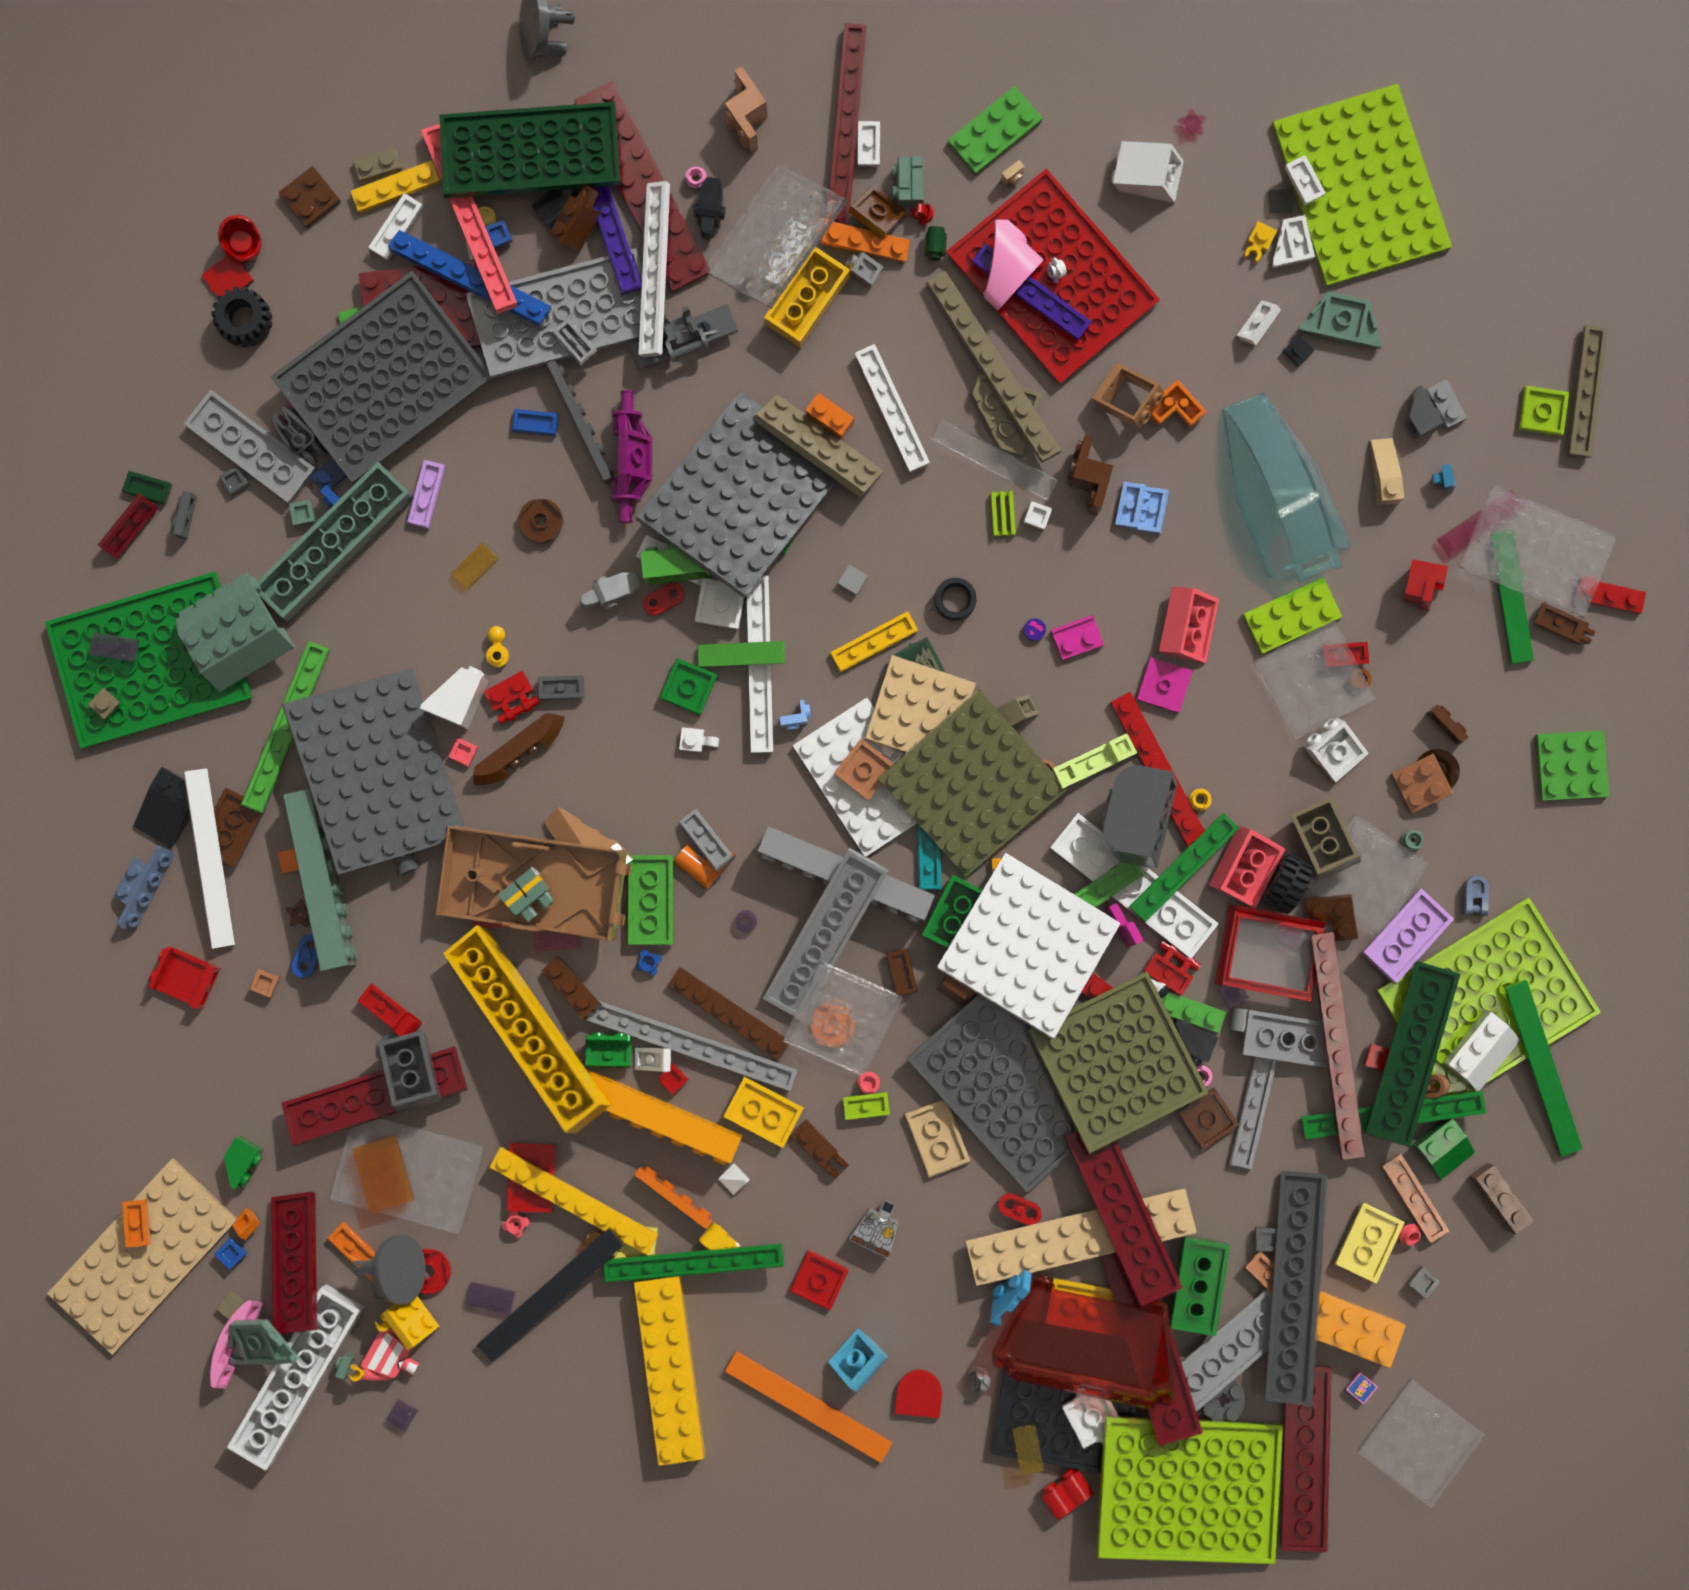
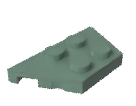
M1329 291L1297 330L1302 333L1380 350L1382 348V341L1379 340L1377 332V322L1373 317L1371 301Z
M267 1319L234 1320L229 1325V1348L233 1349V1356L229 1358L230 1365L293 1364L299 1359L298 1355Z

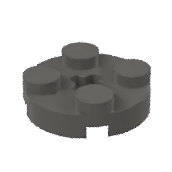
M1233 1380L1202 1407L1203 1412L1213 1421H1236L1243 1412L1246 1402L1242 1387ZM1222 1394H1225V1397L1228 1399V1402L1224 1403V1405H1220V1402L1216 1401V1398L1221 1397Z

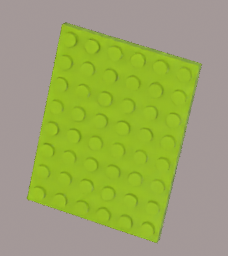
M1398 83L1273 121L1272 126L1285 165L1306 155L1326 193L1323 197L1304 206L1292 183L1301 214L1306 217L1313 250L1325 287L1452 248Z
M1529 897L1423 961V963L1461 974L1432 1071V1075L1441 1074L1447 1078L1449 1090L1446 1095L1474 1091L1472 1087L1442 1063L1484 1011L1495 1014L1520 1039L1519 1043L1487 1082L1527 1058L1504 987L1523 980L1528 981L1548 1045L1601 1013ZM1413 968L1408 970L1396 984L1390 981L1376 990L1396 1023L1399 1019ZM1437 1082V1087L1440 1089L1441 1085Z
M1105 1416L1096 1556L1098 1558L1275 1564L1283 1425L1199 1420L1203 1434L1158 1446L1150 1418Z

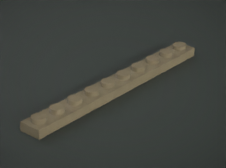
M944 271L927 280V287L1041 464L1060 454V447L947 272Z

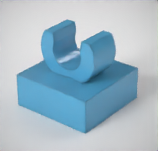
M1442 465V473L1432 475L1433 484H1444L1447 490L1455 489L1456 484L1452 465Z

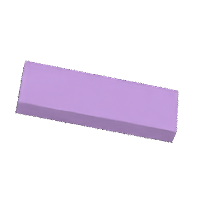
M423 460L407 524L430 529L446 469L445 465Z

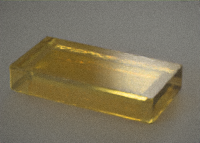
M482 542L451 573L469 589L499 558Z
M1035 1424L1013 1428L1021 1475L1044 1471Z

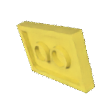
M1362 1202L1334 1264L1377 1284L1405 1222Z

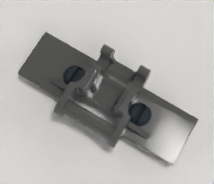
M727 304L696 317L691 316L688 306L682 308V317L669 321L666 315H664L662 355L642 357L639 355V339L629 342L639 369L647 368L670 358L672 362H675L677 358L705 348V350L709 349L708 343L738 332ZM699 339V340L696 341V342H693V343H691V344H688V345H685V346H683V347H680V348H678V349L673 350L674 348H676V347H678V346H681V345L687 344L688 342H691V341H693V340Z

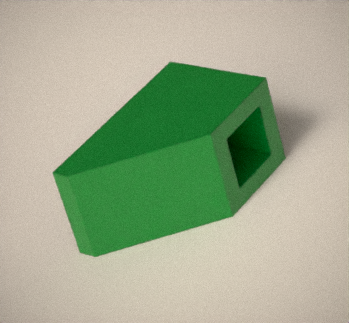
M243 1136L235 1137L224 1155L230 1186L234 1190L247 1185L251 1178V1175H249L253 1167L256 1168L263 1158L261 1153L264 1149Z

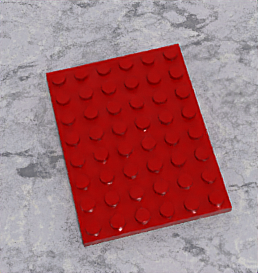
M1047 168L946 251L948 257L984 297L989 275L972 264V260L985 243L994 249L995 220H1009L1025 235L1027 245L1044 259L1029 276L1092 322L1077 341L1015 294L998 311L993 306L992 308L1059 385L1160 301V298ZM1054 257L1057 260H1062L1066 267V276L1059 278L1058 283H1054L1047 272L1048 263L1052 262Z

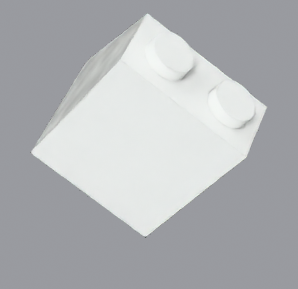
M1122 141L1120 149L1117 150L1116 170L1112 173V183L1120 192L1175 203L1184 161L1173 145Z
M471 666L468 667V670L461 667L421 704L420 709L468 729L489 681L484 678L485 674Z

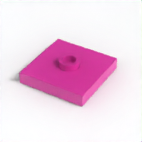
M1150 657L1136 700L1180 713L1192 670Z

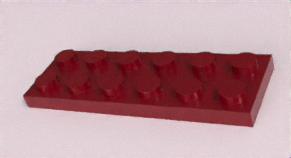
M305 1192L271 1197L272 1325L280 1335L318 1330L315 1193Z

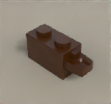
M586 185L581 189L576 198L570 195L549 235L561 244L580 251L600 214L598 210L593 208L598 192Z

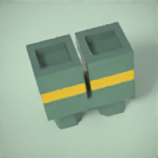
M535 867L526 871L515 880L516 882H513L498 895L515 915H520L527 922H531L539 915L531 906L536 901L539 902L543 909H546L555 902L549 892L551 888L544 882L540 876L541 874Z

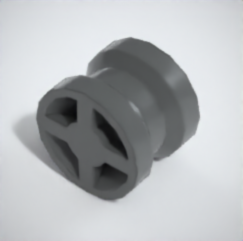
M414 853L392 859L393 863L397 865L398 869L396 872L398 876L419 868L418 864L414 862Z

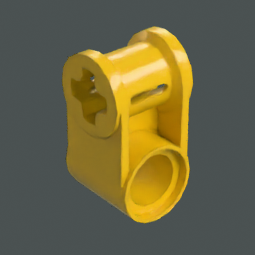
M715 1222L699 1238V1241L708 1249L741 1247Z

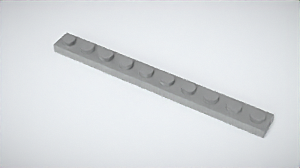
M599 1001L602 1005L586 1019L601 1026L791 1091L798 1069Z

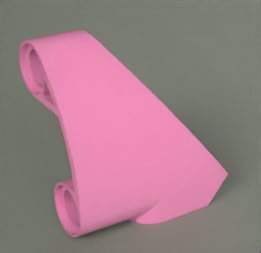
M995 220L993 257L987 286L984 291L985 296L983 297L997 311L1044 260L1027 245L1025 235L1009 220Z

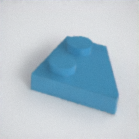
M1023 1270L1018 1276L1013 1275L1010 1279L998 1284L994 1288L991 1324L998 1327L1002 1323L1000 1320L1002 1314L1006 1310L1011 1313L1018 1303L1030 1292L1031 1273Z

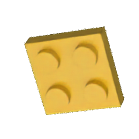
M418 1296L407 1304H394L382 1313V1316L408 1351L439 1327Z

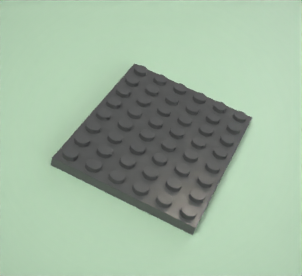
M413 271L409 272L271 376V379L353 484L377 461L382 463L492 380L488 368Z
M740 391L636 516V521L745 598L837 483V480L753 421L756 414L763 407Z
M413 669L282 704L337 876L445 844L448 826L464 827L427 712L420 709L423 700Z
M977 994L906 1059L1028 1193L1071 1153L1065 1136L1077 1132L1027 1032V1030L1033 1027Z

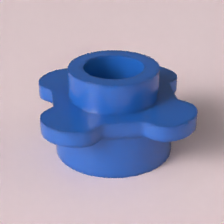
M648 950L641 951V958L636 964L637 970H644L649 975H655L657 973L656 967L661 962V956L659 954L653 955Z

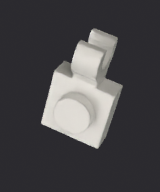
M682 727L679 750L702 752L703 746L718 747L719 738L704 736L705 730Z

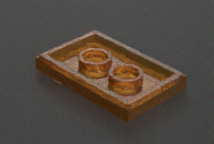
M397 1135L352 1148L370 1214L415 1200Z

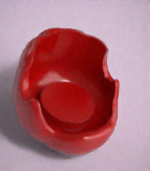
M232 215L225 218L219 225L218 240L225 255L244 263L250 262L258 256L262 240L252 220L243 215Z

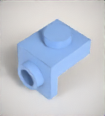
M800 700V714L781 716V728L786 727V730L799 729L801 724H808L807 718L811 717L809 704L805 705L804 700Z

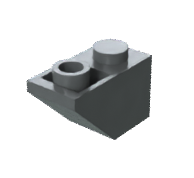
M1422 385L1412 392L1405 418V423L1415 440L1444 423L1441 411L1434 407L1431 402L1430 392L1424 389Z

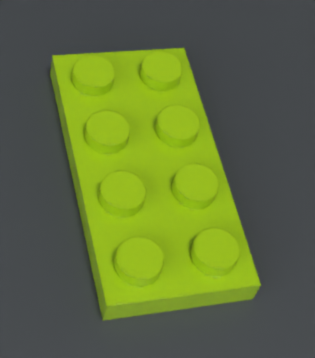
M1323 577L1243 614V617L1262 655L1342 618V614Z

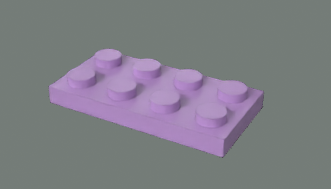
M1422 888L1418 889L1361 954L1393 984H1396L1449 926L1454 918Z

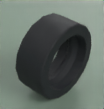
M958 577L949 578L943 581L937 588L934 598L935 607L938 613L945 619L951 621L963 620L975 608L977 601L976 591L972 584L965 579ZM950 587H961L968 594V605L960 612L949 611L943 604V594Z

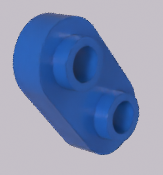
M313 934L303 936L299 942L292 962V971L297 977L307 978L315 972L318 963L316 947L313 950L309 948V943L311 941L314 942ZM304 962L308 964V969L306 971L302 970L301 965Z

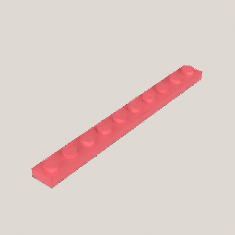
M440 124L421 130V133L442 182ZM473 197L449 198L496 313L499 314L518 307Z

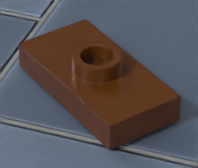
M908 949L886 953L896 997L918 992Z

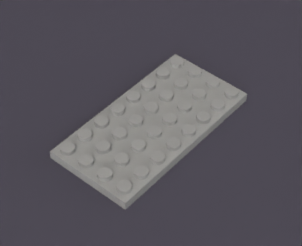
M636 248L631 249V253L642 283L643 270L638 257V253ZM609 256L509 282V285L551 306V312L541 327L509 311L497 314L491 302L471 292L466 293L491 379L544 365L552 360L559 361L572 357L551 332L567 318L575 324L597 350L639 339L642 290L621 295ZM568 325L565 326L567 331L588 353L590 350L585 346V344L577 337V335L570 329ZM559 331V334L574 349V351L578 355H581V353L569 341V339L561 331Z

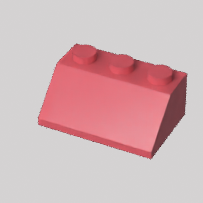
M1172 587L1159 652L1176 658L1206 663L1219 599L1195 588Z
M1238 826L1239 829L1234 833L1208 886L1256 909L1285 848L1251 829Z

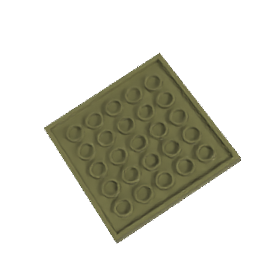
M980 689L878 777L880 782L966 877L1067 790L1066 787L1061 789L1054 773Z
M1148 972L1072 1008L1054 1039H1051L1035 1028L1027 1030L1088 1154L1209 1093Z

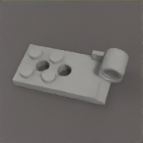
M1233 1008L1230 1030L1245 1032L1242 1055L1328 1068L1321 1021ZM1289 1032L1292 1035V1042L1289 1045H1285L1282 1040L1283 1035ZM1307 1036H1311L1314 1041L1313 1046L1309 1049L1304 1046V1039Z

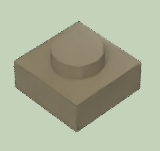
M102 688L88 705L103 719L107 720L122 703L108 690Z

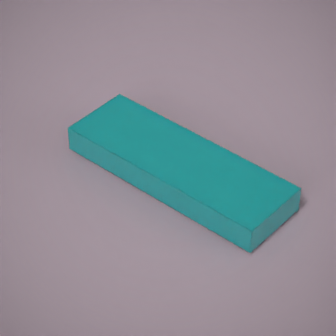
M917 824L919 889L942 890L940 847Z

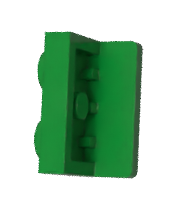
M603 1033L586 1035V1068L631 1069L632 1040L630 1036L624 1033H615L614 1036H605Z

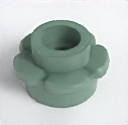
M1410 829L1404 833L1402 844L1406 846L1407 850L1416 851L1417 848L1420 849L1423 846V835L1420 831Z

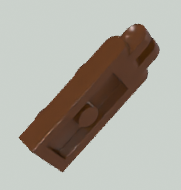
M1546 603L1540 605L1532 623L1576 644H1581V641L1590 644L1592 639L1584 635L1594 636L1595 634L1594 630L1588 628L1589 623Z

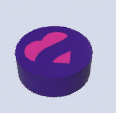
M1033 618L1026 622L1024 625V635L1027 639L1038 641L1044 637L1046 626L1043 621Z

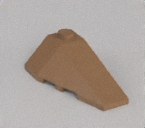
M560 807L544 821V824L555 840L625 850L619 842L607 838L599 830L592 829L582 823V820ZM627 852L626 864H629L633 858Z

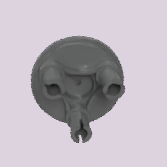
M522 0L519 16V34L524 55L527 58L546 57L547 54L565 56L567 51L566 42L548 41L549 29L555 23L573 25L575 16L571 15L575 14L574 10H563L562 5H548L547 0Z
M395 1235L388 1238L378 1247L374 1258L364 1261L356 1260L352 1265L360 1266L359 1268H352L355 1275L369 1274L372 1276L375 1286L374 1296L377 1299L383 1298L397 1305L407 1304L418 1296L426 1275L423 1251L418 1242L408 1235Z

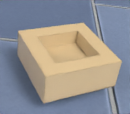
M1018 160L1002 172L1000 180L1005 186L1010 183L1015 184L1023 177L1024 165L1021 161Z

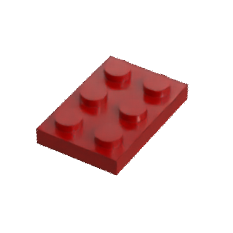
M510 1143V1152L555 1176L556 1144ZM508 1178L507 1211L553 1212V1202Z

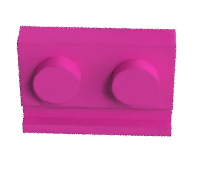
M1093 615L1051 630L1062 661L1104 645Z

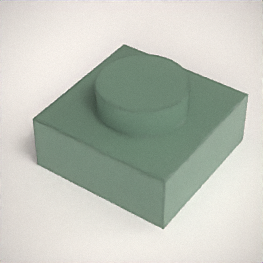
M312 500L289 504L293 526L316 523Z
M347 1352L343 1357L339 1356L334 1368L337 1370L335 1377L342 1380L348 1377L347 1374L351 1370L350 1366L353 1364L356 1354Z

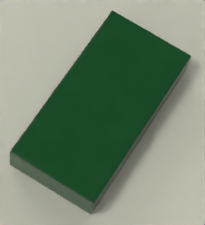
M128 471L122 492L137 496L140 493L150 501L166 505L173 484Z

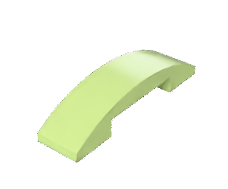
M1128 733L1053 768L1052 771L1057 777L1061 789L1136 754L1137 751Z

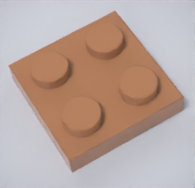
M861 738L833 774L869 801L882 785L878 777L893 763Z
M1434 753L1392 773L1411 813L1453 794Z

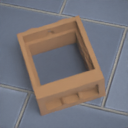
M1116 362L1093 395L1092 400L1097 408L1140 430L1142 425L1148 422L1155 406L1161 403L1164 393L1158 383ZM1125 380L1150 392L1134 416L1109 404Z

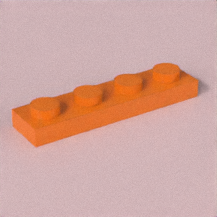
M825 220L820 244L854 252H864L867 255L905 263L907 261L910 240L886 235L882 239L873 231Z
M641 1166L634 1174L636 1177L702 1227L707 1229L713 1220L710 1218V1212L703 1207L699 1209L692 1204L693 1200L684 1193L682 1195L674 1191L676 1187L666 1179L663 1182L656 1177L658 1173L652 1168Z

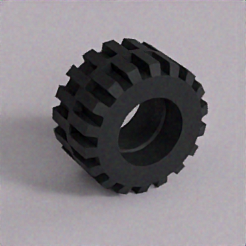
M237 286L232 287L233 291L231 292L229 289H226L224 296L219 294L217 297L218 303H213L215 311H211V316L214 318L212 322L216 330L228 342L236 346L240 344L242 347H247L248 343L254 346L256 345L255 341L259 340L262 342L264 340L262 336L264 334L268 336L270 333L267 328L272 327L270 319L273 317L269 311L270 307L256 291L249 290L247 287L242 286L241 290ZM242 307L252 308L253 315L249 323L242 327L232 326V317L238 309Z
M1290 853L1283 855L1262 895V902L1285 914L1292 912L1309 885L1313 874V865Z

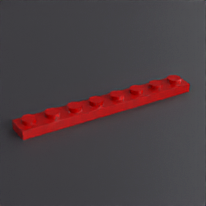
M1131 692L1111 701L1110 704L1125 732L1128 733L1143 766L1173 772ZM1174 774L1178 786L1170 816L1188 848L1205 830Z

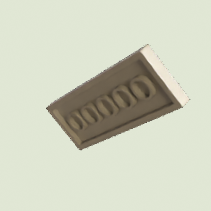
M778 394L756 414L753 420L860 498L883 473V470L875 463L865 458L857 450L847 445L839 437L833 435L821 424L815 422Z

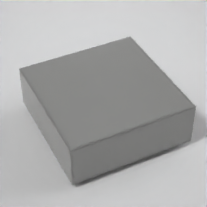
M848 565L838 581V585L857 595L868 576L853 566Z

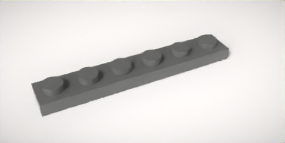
M552 360L547 363V366L605 485L612 482L611 475L615 474L610 462L605 463L602 458L605 452L600 442L595 443L592 437L596 434L591 423L586 424L583 419L586 413L581 403L576 404L573 398L577 395L572 384L567 385L564 380L567 374L562 364L557 366L556 361Z

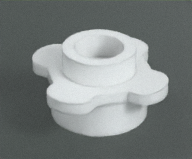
M1055 257L1052 258V262H1049L1047 266L1048 275L1054 283H1058L1059 278L1066 276L1064 262L1057 260Z

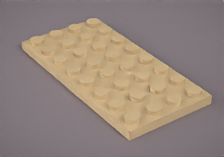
M171 1159L134 1199H147L151 1244L147 1246L125 1247L122 1212L47 1293L112 1355L122 1347L236 1222L237 1217L175 1159Z

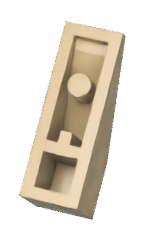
M1393 438L1370 440L1377 506L1399 504L1405 498L1402 474Z

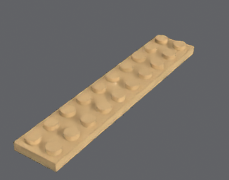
M1185 1188L1143 1198L1161 1241L1197 1233ZM1097 1210L966 1241L976 1286L1011 1278L1013 1275L1018 1276L1023 1270L1032 1273L1116 1253Z

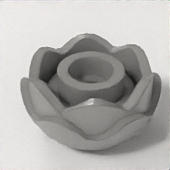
M979 1366L971 1367L967 1374V1377L970 1379V1388L976 1391V1394H985L991 1386V1377L988 1371Z

